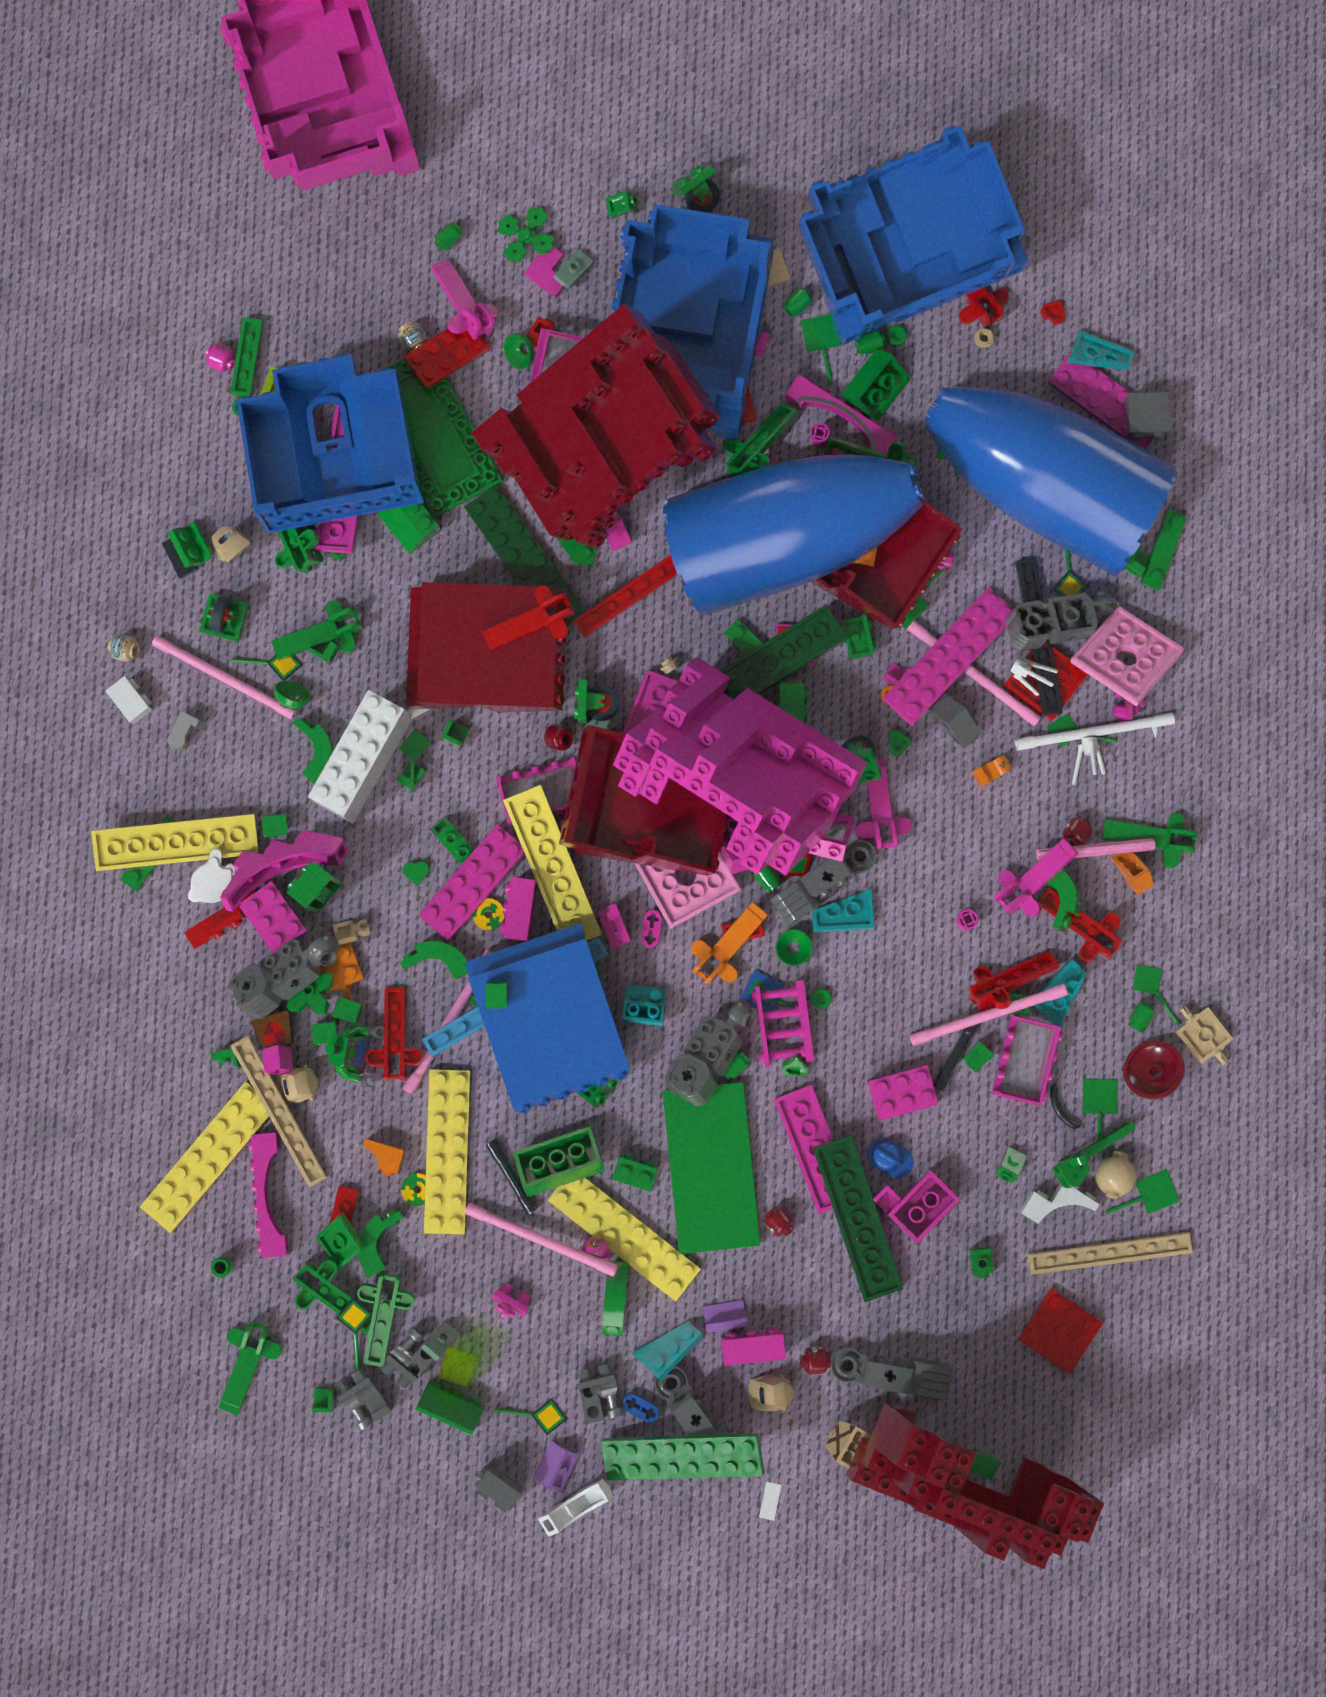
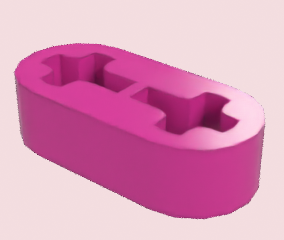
M650 910L644 915L641 942L646 948H654L659 942L662 917L656 910ZM651 914H655V917L659 918L658 922H654V928H650V921L647 920V917H651ZM649 930L653 931V938H656V941H653L651 945H648L647 941L644 940V937H648Z

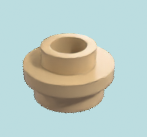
M987 328L979 329L974 336L975 344L980 348L990 347L994 341V334ZM986 336L987 341L983 342L980 337Z
M671 656L667 657L661 662L660 670L664 671L665 674L671 672L679 666L676 662L678 659L676 657L672 659Z

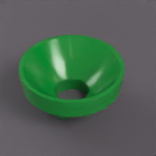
M513 333L506 337L503 348L509 364L519 370L530 366L534 360V344L521 333ZM524 343L528 348V353H526L523 349Z
M280 681L274 689V695L280 705L291 710L306 706L311 697L306 687L293 681Z
M796 929L788 930L777 939L775 946L776 954L784 964L799 966L810 958L812 942L804 932ZM795 942L799 945V952L797 954H790L788 952L787 946L789 943Z

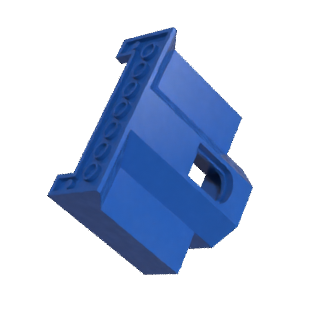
M340 354L335 358H320L314 362H300L294 366H280L272 370L275 393L265 392L259 396H245L242 399L236 400L254 513L267 534L424 503L417 475L402 385L395 369L385 368L380 372H365L359 376V371L352 354ZM325 404L338 405L344 437L318 442L313 418L314 411ZM338 444V448L327 450L326 446Z

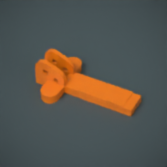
M753 901L713 948L702 939L694 941L691 945V951L701 961L692 972L702 977L707 985L716 974L727 983L734 982L738 978V970L728 962L729 959L769 914ZM713 955L721 963L708 977L700 968Z

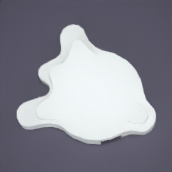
M213 848L208 861L200 865L193 872L191 889L188 892L190 901L206 903L221 901L220 896L235 874L233 864L229 863L225 866L221 864L222 852L220 849Z

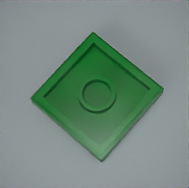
M344 1213L334 1219L316 1236L329 1258L336 1262L337 1270L345 1267L366 1248Z

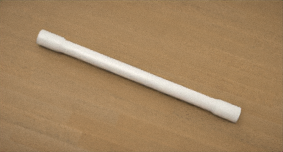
M1171 712L1107 725L1036 737L1015 739V747L1019 751L1087 737L1175 724V718Z

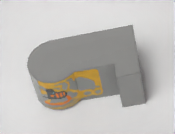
M181 711L168 737V744L178 751L186 749L188 738L193 728L199 729L202 722Z

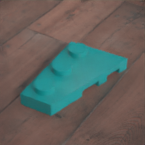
M1079 330L1067 363L1128 370L1135 351Z
M871 888L860 894L847 897V899L813 910V932L874 929Z
M1070 959L1038 992L1040 993L1048 988L1065 983L1068 995L1033 1005V1007L1049 1023L1061 1027L1065 1015L1068 1014L1074 996L1077 995L1087 973L1073 959Z
M687 1321L634 1351L632 1354L661 1381L704 1336Z

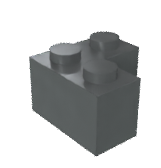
M943 693L927 710L932 719L944 727L951 739L963 749L981 734L977 726L979 724L978 721L969 714L971 712L969 707L964 703L960 704L952 694L948 696L946 693Z

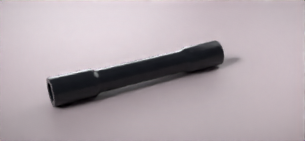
M979 1024L963 1029L933 1086L944 1091L955 1066Z
M496 1139L492 1140L485 1146L516 1194L526 1215L535 1211L537 1207L531 1197L526 1195L522 1184L506 1160Z

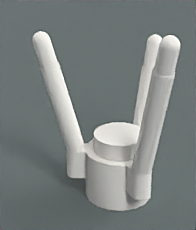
M1018 658L1011 672L1015 674L1014 678L1022 682L1036 696L1039 695V692L1023 677L1026 678L1029 674L1051 687L1054 685L1049 680L1031 671L1032 667L1030 666L1058 673L1057 669L1032 662L1026 658L1024 660Z
M1087 737L1081 739L1082 744L1078 745L1072 785H1076L1083 752L1085 756H1091L1093 775L1097 774L1095 755H1097L1101 773L1105 775L1098 738Z

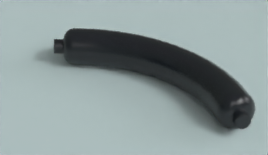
M1053 1084L1050 1087V1100L1054 1112L1065 1125L1074 1130L1079 1129L1078 1122L1068 1117L1061 1108L1058 1099V1087H1056V1084Z

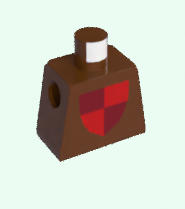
M287 1010L251 1021L263 1049L275 1045L286 1046L294 1043L291 1011Z

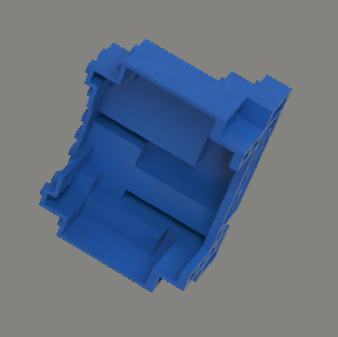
M952 125L943 130L939 141L923 146L919 152H908L902 156V159L897 161L891 159L878 169L876 167L869 168L865 171L866 174L858 176V174L852 175L846 179V182L845 180H840L830 185L829 180L825 182L819 180L811 185L808 200L812 210L802 214L798 229L825 293L824 300L833 319L832 326L841 346L859 339L862 335L878 330L879 327L891 322L899 323L1025 270L1029 261L1020 242L1025 229L989 141L984 143L982 140L977 141L970 148L961 125L956 128Z
M654 204L653 211H649L648 223L626 220V225L621 228L620 238H622V246L625 248L624 260L620 261L619 272L622 273L621 278L616 281L615 290L618 291L617 298H613L612 310L615 312L623 304L634 308L643 314L655 333L673 343L720 415V418L716 420V424L705 430L715 431V437L739 441L746 404L745 396L750 382L774 254V238L750 235L749 219Z

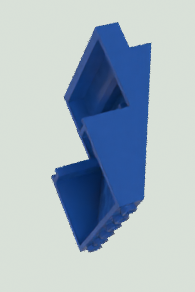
M581 923L465 962L469 975L468 979L510 1102L516 1113L528 1112L531 1110V1107L537 1105L539 1107L546 1106L555 1099H566L575 1092L584 1093L590 1087L596 1085L597 1087L605 1086L609 1083L608 1081L614 1079L622 1080L627 1078L628 1074H631L623 1045ZM486 981H507V1008H486Z

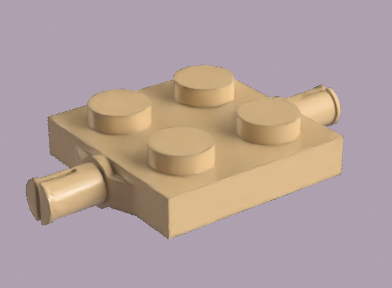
M1187 1005L1181 1008L1179 1011L1187 1020L1175 1033L1197 1061L1202 1064L1210 1057L1216 1056L1222 1065L1226 1064L1229 1059L1222 1050L1233 1038L1210 1008L1206 1007L1194 1015Z

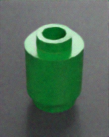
M455 222L447 223L434 236V244L441 251L443 249L448 251L461 239L463 232Z
M798 288L785 301L783 308L791 317L799 316L812 303V295L807 289L804 288L802 290Z
M878 330L862 335L858 340H855V345L860 355H869L876 349L881 350L884 348L883 344L886 343L883 333H879Z
M769 864L758 875L753 874L763 889H767L769 893L782 884L779 880L780 876Z
M1145 1001L1142 1004L1137 1003L1129 1017L1130 1022L1128 1025L1143 1032L1144 1029L1148 1028L1156 1013L1153 1011L1154 1006Z
M738 1050L724 1075L727 1079L730 1077L735 1079L748 1067L747 1064L750 1060Z
M226 1255L214 1259L211 1264L212 1273L219 1278L230 1275L235 1268L233 1259ZM222 1262L225 1263L226 1269L221 1267Z

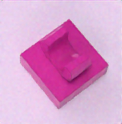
M762 332L761 336L758 335L755 348L756 355L764 357L767 350L765 346L771 340L770 334Z

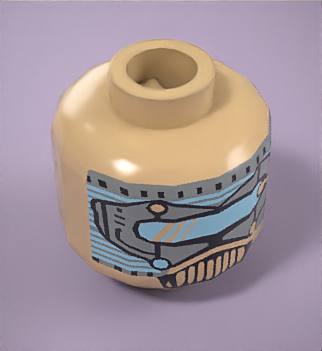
M409 321L398 329L397 338L407 351L416 349L427 339L426 334L418 323Z
M117 634L109 641L108 650L112 658L130 662L138 656L140 646L134 637Z

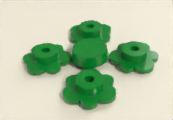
M531 207L525 216L529 227H523L520 230L518 220L516 218L513 219L511 215H506L504 219L498 221L499 227L497 230L499 234H505L506 237H510L512 234L517 233L519 240L515 244L510 242L503 251L504 255L508 257L509 262L514 260L521 262L523 260V255L526 254L523 244L528 245L533 242V250L538 251L541 255H545L548 250L553 249V236L546 235V233L535 236L533 229H531L536 226L542 227L543 222L547 221L548 216L543 208L539 207L536 209Z

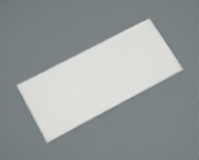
M766 1482L759 1518L774 1521L781 1485Z

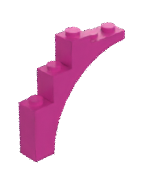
M302 830L295 839L294 844L272 840L263 855L242 850L233 864L236 873L232 876L231 881L220 896L225 909L233 912L239 903L263 882L280 873L304 867L308 862L312 863L315 861L320 865L341 866L349 853L345 840L340 837Z

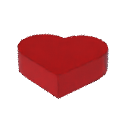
M1062 301L1044 304L1040 310L1041 317L1050 320L1053 325L1062 324L1065 319Z

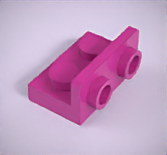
M616 903L598 912L612 949L631 942Z

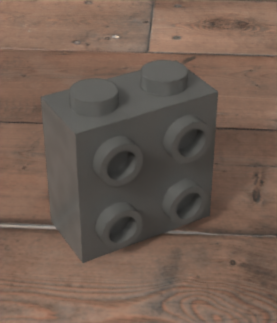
M1168 392L1128 393L1124 398L1126 437H1132L1133 440L1152 437V439L1157 440L1167 436L1170 432Z
M492 1464L488 1468L484 1466L475 1479L478 1482L475 1487L478 1489V1494L485 1499L491 1498L495 1501L494 1505L502 1511L507 1510L510 1512L524 1489L523 1486Z

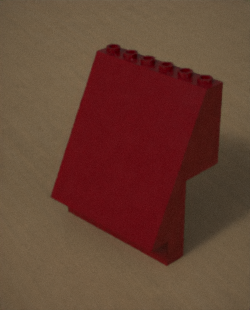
M838 448L830 449L827 455L846 454ZM922 499L923 505L888 539L877 546L873 567L850 563L811 582L889 629L900 628L906 621L905 616L908 611L913 610L916 606V599L919 594H923L927 589L929 579L937 574L940 562H943L949 556L950 552L948 550L952 544L955 545L960 539L962 528Z
M422 582L421 587H411L406 707L413 709L481 707L497 713L563 711V704L565 702L563 687L566 680L564 674V665L566 663L565 644L567 636L562 640H557L552 636L547 626L490 651L482 631L539 607L535 598V590L538 587ZM548 587L553 597L564 592L567 595V591L561 588ZM565 602L546 609L548 616L551 617L566 609ZM568 618L563 619L565 624H567Z
M593 725L584 727L558 845L576 849V853L706 876L715 874L719 868L718 855L723 848L722 835L727 828V814L669 778L658 804L653 803L641 794H638L636 797L618 786L624 772L613 766L626 735Z

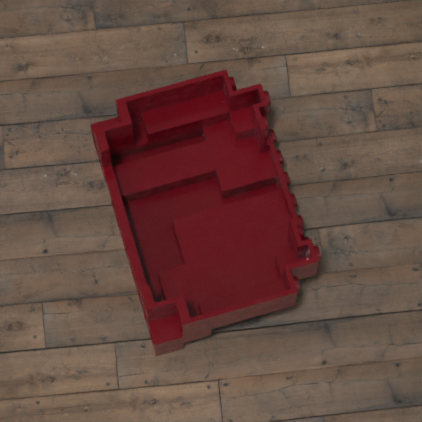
M623 304L517 394L521 403L512 411L500 408L472 432L482 451L493 455L503 473L516 480L550 536L566 541L575 539L578 543L597 548L603 545L605 539L609 537L606 529L612 528L616 521L621 518L617 514L618 508L632 501L634 495L648 488L649 483L654 479L660 478L666 469L674 465L683 468L690 465L694 458L699 461H705L713 455L717 447L705 429L714 426L720 415L673 343L655 333L641 312Z
M884 1403L870 1440L861 1437L846 1474L854 1483L907 1503L915 1511L953 1525L987 1555L1005 1561L1008 1551L1011 1549L1025 1562L1045 1569L1052 1553L1062 1556L1068 1539L1077 1543L1080 1540L1089 1543L1104 1506L1103 1501L1070 1478L1051 1471L1044 1465L1026 1457L1022 1460L1009 1495L967 1479V1476L977 1454L976 1452L955 1443L947 1442L935 1433L915 1426L913 1424L917 1415L915 1412L898 1405L894 1407Z

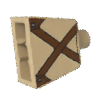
M839 1421L836 1427L830 1430L829 1439L825 1447L835 1461L849 1468L861 1437L870 1439L871 1434L855 1425Z

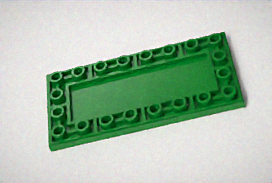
M403 359L386 367L396 370L402 385L417 475L424 502L433 519L479 496L494 485L503 483V479L489 454L482 451L472 435L475 428L447 378L426 390Z
M743 1082L717 1085L708 1102L698 1107H695L693 1103L685 1101L680 1095L675 1096L670 1090L662 1091L679 1254L760 1246Z

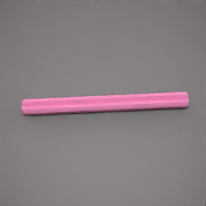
M1151 838L1073 847L1079 853L1075 858L1151 851L1155 850V841ZM1052 848L1036 850L1037 861L1043 858Z

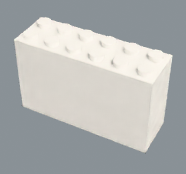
M368 690L308 797L321 807L353 824L412 721L407 712L396 704Z

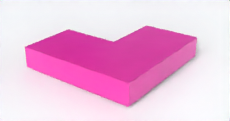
M553 247L545 255L538 254L524 272L525 277L555 299L564 286L554 279L555 272L553 269L564 257L563 254Z

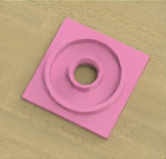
M1118 606L1071 658V663L1137 706L1181 656L1185 648ZM1121 653L1131 654L1135 657L1136 663L1129 666L1124 665L1123 662L1117 660V656Z
M721 852L718 855L719 868L715 874L709 876L696 874L694 882L688 885L678 881L676 876L677 870L634 863L670 929L741 891Z

